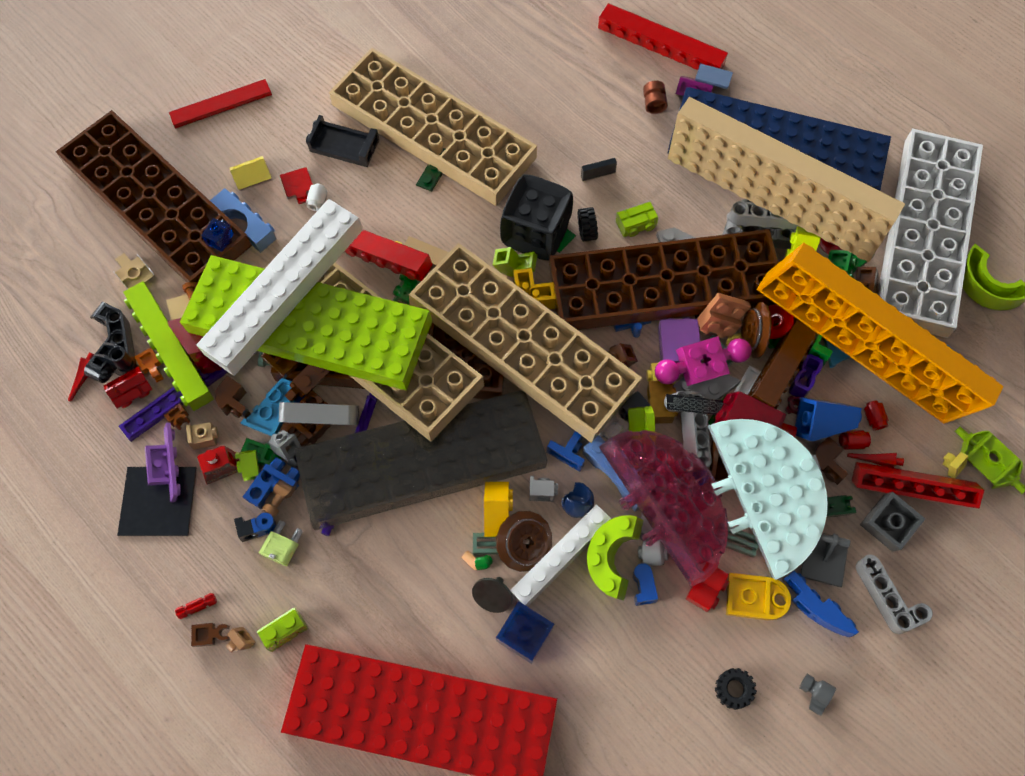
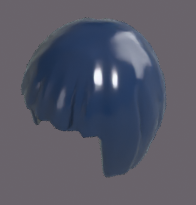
M575 482L573 491L565 494L562 498V508L573 518H583L594 507L593 492L584 483Z

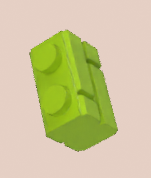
M647 202L617 212L616 223L623 237H634L641 231L646 230L648 232L653 230L657 226L658 215L651 202Z
M292 608L259 629L257 633L266 649L273 652L298 636V633L301 634L306 631L308 627L299 611Z

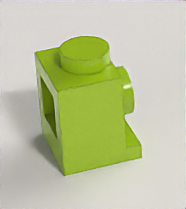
M257 451L236 452L235 458H240V461H237L238 473H242L243 480L256 479L255 476L259 474Z

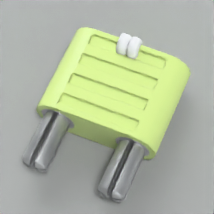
M279 520L274 531H270L259 554L284 566H288L299 545L297 542L303 531L297 528L290 540L280 535L285 522Z

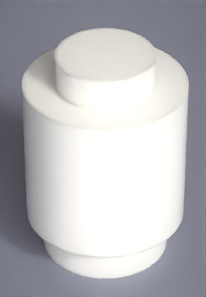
M317 183L310 186L306 200L308 209L318 211L325 203L328 191L324 185Z

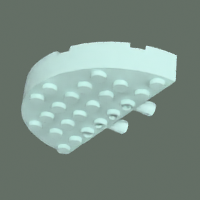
M749 419L726 420L709 425L708 428L729 475L727 479L712 483V488L722 487L714 491L716 496L733 489L745 513L743 517L727 522L728 526L731 528L732 534L749 527L752 529L772 578L777 580L801 565L812 553L822 535L828 504L822 473L816 461L803 444L786 431L774 425Z

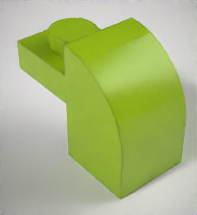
M511 247L495 249L492 266L500 273L513 277V270L532 268V272H535L538 255L535 252L518 254Z

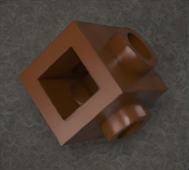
M619 343L609 348L608 353L628 368L638 362L633 348L629 344Z

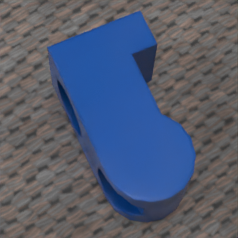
M645 563L638 564L633 572V579L637 583L639 594H636L634 597L635 605L656 603L658 595L652 569Z

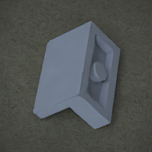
M700 64L695 81L728 89L733 72Z

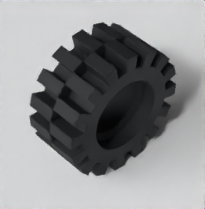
M594 208L578 209L577 219L582 242L597 240L598 227Z
M731 668L723 672L718 680H716V697L721 700L720 703L722 705L725 704L729 709H742L754 701V695L757 693V690H755L756 682L753 683L752 679L754 678L749 676L747 671H741L740 668ZM736 680L742 684L743 694L740 697H733L728 692L730 681Z

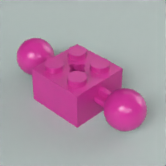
M719 336L676 349L679 362L675 363L669 359L660 361L655 367V377L663 384H672L678 379L679 374L683 373L686 385L690 386L730 374L726 360L743 363L751 356L752 349L750 344L741 338L732 340L726 349H722Z

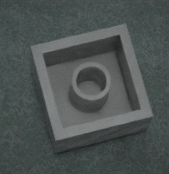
M890 492L881 497L860 526L893 552L903 549L925 518L894 492Z

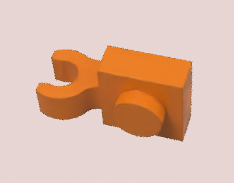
M152 348L136 355L135 359L145 374L150 372L156 382L164 379L157 368L162 364L157 359L156 353Z

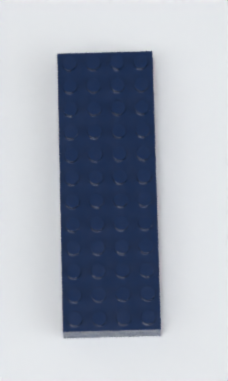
M686 87L680 109L687 99L691 97L879 191L881 190L891 136ZM671 137V140H670V144H669V148H668L667 154H669L672 137Z

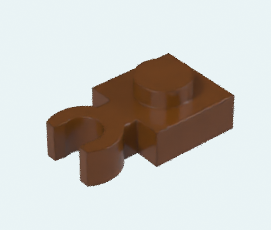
M180 403L164 415L168 422L178 430L182 429L181 425L183 423H190L189 414Z
M214 623L192 625L191 646L215 645V639L220 641L230 640L228 636L221 635V632L224 629H230V626L221 624L215 628Z

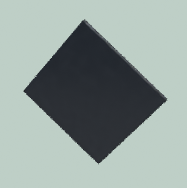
M127 467L117 536H188L197 467H178L179 475L176 477V483L180 484V496H177L175 502H170L169 484L148 485L146 467Z

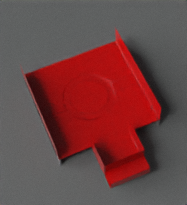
M307 167L281 174L280 178L287 199L290 196L296 195L298 204L306 203V191H309L310 186L313 185Z

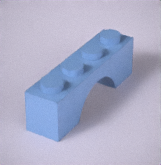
M224 188L210 201L229 219H242L248 223L244 233L247 234L252 246L261 253L276 240L274 228L269 223L265 224L257 212L253 213L247 203H241L239 197L234 192L230 193Z
M599 435L592 443L589 442L584 446L583 455L595 468L603 471L613 481L621 497L635 512L650 500L652 492Z

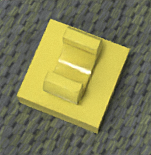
M948 452L943 459L945 461L943 465L949 468L948 476L956 478L967 465L968 455L960 452L955 457Z

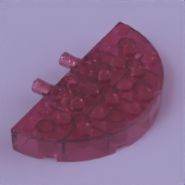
M641 430L640 432L627 431L610 438L599 448L630 493L619 500L620 506L627 502L621 508L627 511L637 504L653 528L642 536L643 541L650 538L645 544L652 546L658 540H661L691 587L705 581L718 567L721 555L725 552L728 539L727 510L722 505L720 498L722 494L716 496L714 492L719 487L716 489L712 488L711 484L716 483L713 475L696 454L688 452L682 447V443L664 434ZM706 562H708L706 568L702 571V569H703V567L705 566Z

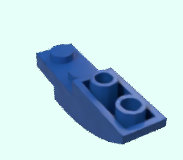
M794 570L783 579L797 595L791 601L817 624L849 638L859 633L855 623L850 618H846L841 612V607L835 601H831L830 598L822 602L820 595L814 589H810L806 584L805 578L800 573H796Z

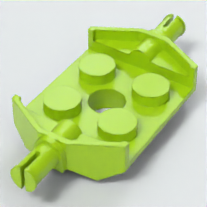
M961 426L954 431L964 441L961 452L968 455V461L994 484L991 487L992 489L1011 485L1021 494L1025 492V485L1019 481L1021 479L1020 474L1023 469V461L990 431H981L974 434L971 432L968 434ZM990 453L998 457V462L990 459Z

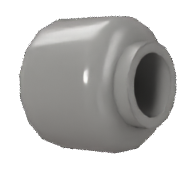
M646 539L643 541L642 546L638 547V557L643 559V563L649 566H662L669 559L668 544H665L661 539Z

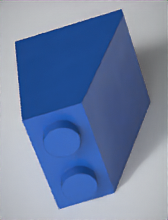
M800 397L795 427H797L795 436L809 441H817L856 429L862 419V408L843 403Z

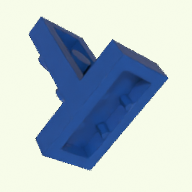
M575 431L565 448L551 440L547 446L546 453L580 472L584 467L585 459L576 454L582 446L580 442L583 436Z

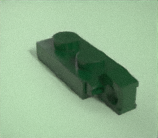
M431 164L427 165L416 186L432 192L443 173Z

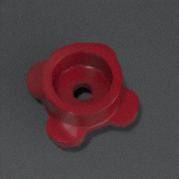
M790 396L787 399L788 406L785 408V411L788 414H797L800 397Z

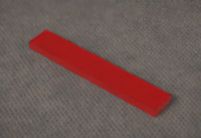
M266 79L173 110L169 112V115L176 129L271 96L272 93Z

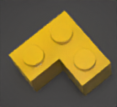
M532 268L513 270V282L515 285L548 309H555L556 298L553 282L534 284Z
M485 482L484 537H496L500 525L509 516V511H513V489H509V482Z

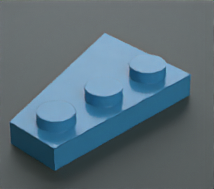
M281 378L266 394V398L260 405H256L252 409L253 412L247 419L244 418L240 424L271 437L273 434L279 433L284 423L278 422L279 402H294V400L289 401L285 396L292 388L290 386L292 381Z

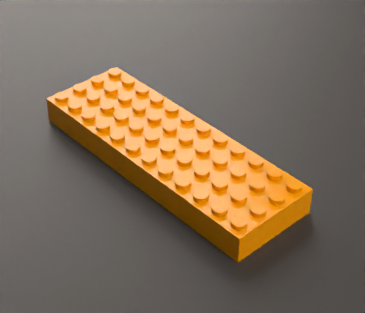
M805 243L801 244L769 270L756 289L943 424L994 406L1004 387L995 378L987 375L977 365L969 362L963 355L955 352L945 342L937 339L928 330L915 323L913 319L905 316L895 306L887 303L878 294L866 288L863 283L855 280L845 270L834 265L828 258L823 257L813 247Z

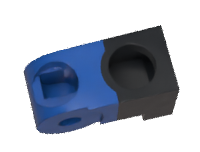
M261 513L257 518L247 521L243 517L234 519L237 535L241 542L267 535L270 531H274L276 527V521L269 513Z

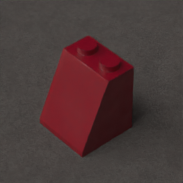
M181 318L168 321L169 327L203 374L222 370V367L206 357L197 347V343L203 336L188 333L180 323Z
M738 391L725 396L723 406L715 416L714 424L726 420L749 419L762 421L781 429L786 414Z

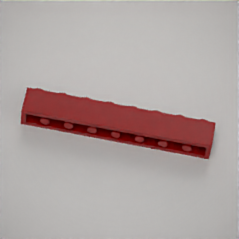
M608 3L599 16V29L698 70L700 64L723 69L726 63L728 52Z

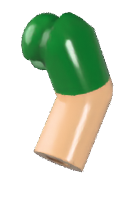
M469 550L461 557L474 570L488 569L493 563L491 556L475 557Z

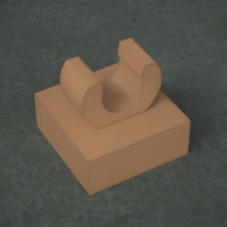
M244 627L233 628L227 634L231 641L226 647L231 653L234 650L249 649L256 643Z

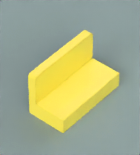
M263 156L230 168L239 190L271 179Z

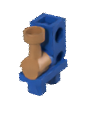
M276 457L270 465L265 464L263 470L243 495V498L266 513L276 517L279 513L277 507L285 498H290L299 487L297 482L302 473L294 467H291L286 475L281 473L286 463ZM270 493H274L275 496L273 497L271 503L265 504V501L270 495Z

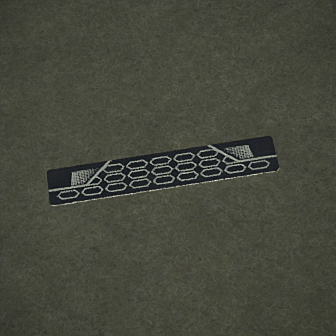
M666 394L668 410L716 415L723 406L722 400Z

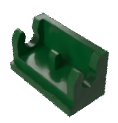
M847 495L827 497L826 518L856 513V508L850 505V500H853V497Z

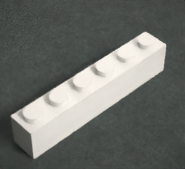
M596 504L510 590L512 598L525 610L586 549L595 532L604 523L611 520V518Z

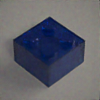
M518 601L496 636V642L532 664L554 629L555 624Z

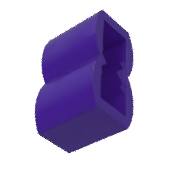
M812 354L807 356L791 383L789 394L795 397L805 398L823 367L822 359Z

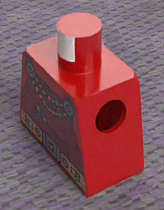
M220 446L213 450H207L205 453L197 456L207 485L238 472L237 461H239V458H235L236 452L226 446Z

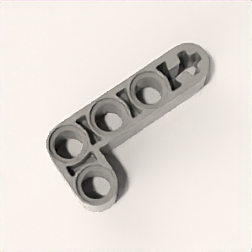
M679 391L672 394L705 398L701 392ZM665 397V399H664V404H665V407H666V409H667L666 397ZM668 410L681 413L684 457L687 468L694 471L709 467L711 464V448L707 414Z
M279 402L278 422L358 425L359 406Z
M866 555L857 562L856 571L892 632L903 634L931 620L933 612L928 605L920 603L909 609L907 608L882 563L876 556ZM876 580L882 584V589L876 586ZM887 599L892 601L893 608L887 605ZM916 610L922 613V619L917 616ZM898 619L903 620L904 628L899 625Z

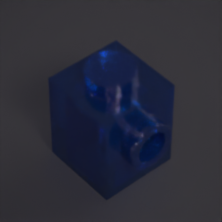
M213 218L201 236L206 245L223 251L234 234L228 222Z

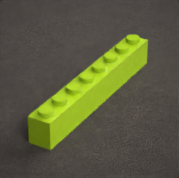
M144 281L125 290L123 293L127 299L124 302L130 310L133 308L132 316L137 323L141 322L142 326L139 328L144 336H149L150 338L147 342L153 350H157L158 353L155 355L159 362L166 365L163 368L169 378L173 377L174 382H172V385L177 392L181 391L183 396L180 399L186 407L190 406L195 411L213 401L214 398L186 350L169 327L167 318Z

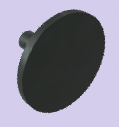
M497 577L496 579L482 578L472 588V596L475 602L481 608L493 613H501L508 610L513 598L511 591L503 583L502 577Z

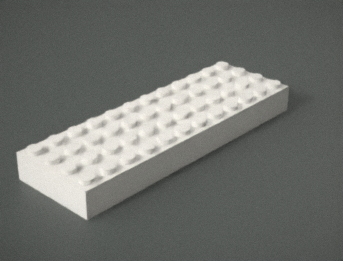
M912 128L904 143L895 199L905 203V206L888 232L877 294L887 303L895 306L905 316L913 319L923 329L928 330L932 335L948 338L957 328L983 145Z

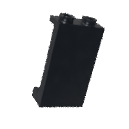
M319 115L317 120L313 122L312 131L306 137V144L310 152L368 167L379 143L377 129L371 128L369 133L325 122L322 115Z

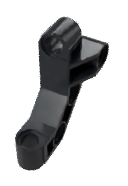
M101 302L90 318L107 327L108 338L86 364L84 374L100 383H105L113 373L122 376L138 367V365L136 364L128 319L121 310Z

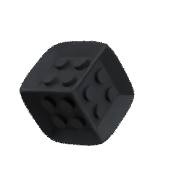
M523 174L516 182L503 210L500 221L502 243L521 253L535 252L538 255V259L549 261V257L556 254L567 231L573 210V193L557 183L533 175Z

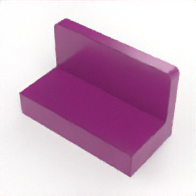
M681 76L675 94L684 96L686 87L712 92L713 85Z

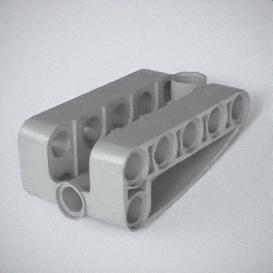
M747 199L735 202L731 211L727 214V222L722 235L770 229L774 248L790 249L792 244L790 243V237L792 232L796 231L798 225L772 214L763 207L756 206Z

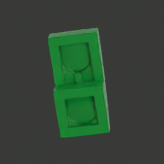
M246 438L241 452L256 450L258 464L264 466L265 464L270 465L276 457L281 460L280 456L274 454L269 444H262Z

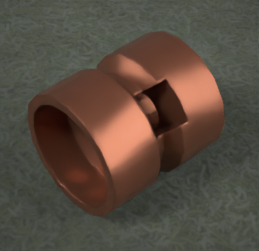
M658 80L646 83L643 87L646 111L651 114L665 111L668 106L665 84Z

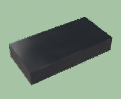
M611 158L582 166V181L616 173V159Z

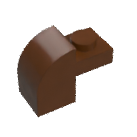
M226 376L215 392L217 405L226 416L231 413L237 418L247 419L251 414L247 407L239 403L247 392L241 384Z
M827 437L812 455H816L821 472L825 473L827 479L838 485L848 475L834 461L843 449L833 439Z

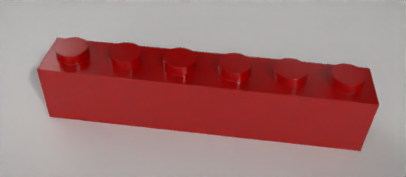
M363 230L344 251L351 257H359L367 263L372 262L380 268L390 269L395 274H403L411 280L422 281L433 266L429 254Z
M861 462L855 463L851 479L856 488L884 493L894 492L896 495L980 509L985 491L977 482Z

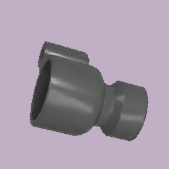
M808 673L799 687L804 692L812 694L809 710L822 716L836 691V687L823 680L817 682Z

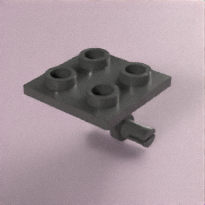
M822 533L816 547L802 563L801 575L806 579L842 587L850 539L841 538L838 534L829 535Z

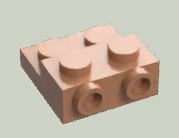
M717 293L697 318L700 330L705 334L715 333L722 339L725 337L732 338L742 326L740 319L751 308L750 303Z

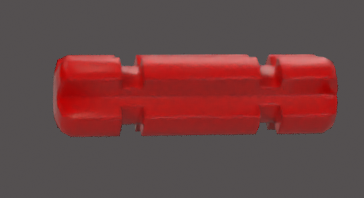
M209 593L204 596L205 598L200 597L187 603L184 607L182 605L175 609L176 616L179 619H183L188 614L192 615L207 608V606L210 607L217 603L216 596L213 593Z

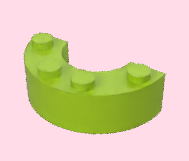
M974 244L967 253L963 280L965 293L976 303L993 310H1011L1022 305L1025 302V282L1020 279L1015 283L1007 284L994 279L987 269V260L990 255Z
M619 516L604 523L593 535L587 552L588 570L594 583L605 594L623 601L629 580L623 578L617 572L615 554L624 542L639 540L644 520L637 516Z

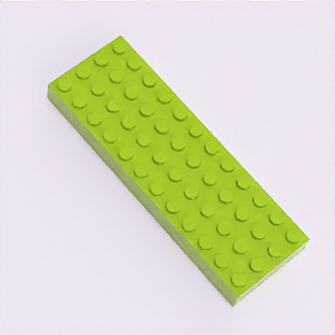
M211 255L180 320L181 325L188 333L204 337L263 272L264 268ZM317 282L257 351L407 391L430 329L432 318L430 311L427 309Z

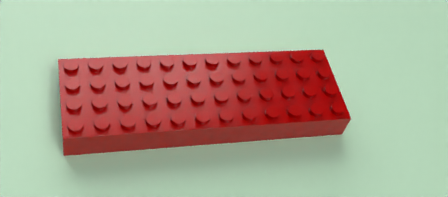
M305 644L281 733L472 776H543L558 698Z

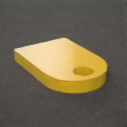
M729 572L728 580L730 582L727 586L726 615L776 620L787 613L791 605V596L788 588L781 581L770 577ZM775 595L783 596L785 599L784 605L776 604L774 600Z

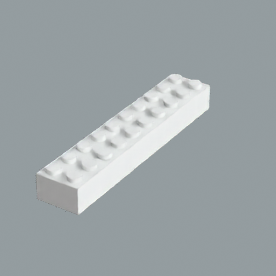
M328 199L197 343V347L202 353L235 376L363 231L359 217Z

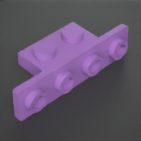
M166 423L164 427L165 445L145 446L148 485L169 484L170 502H175L177 496H180V484L176 483L179 469L178 465L174 463V459L177 457V449L173 447L172 443L175 440V430L171 429V423Z

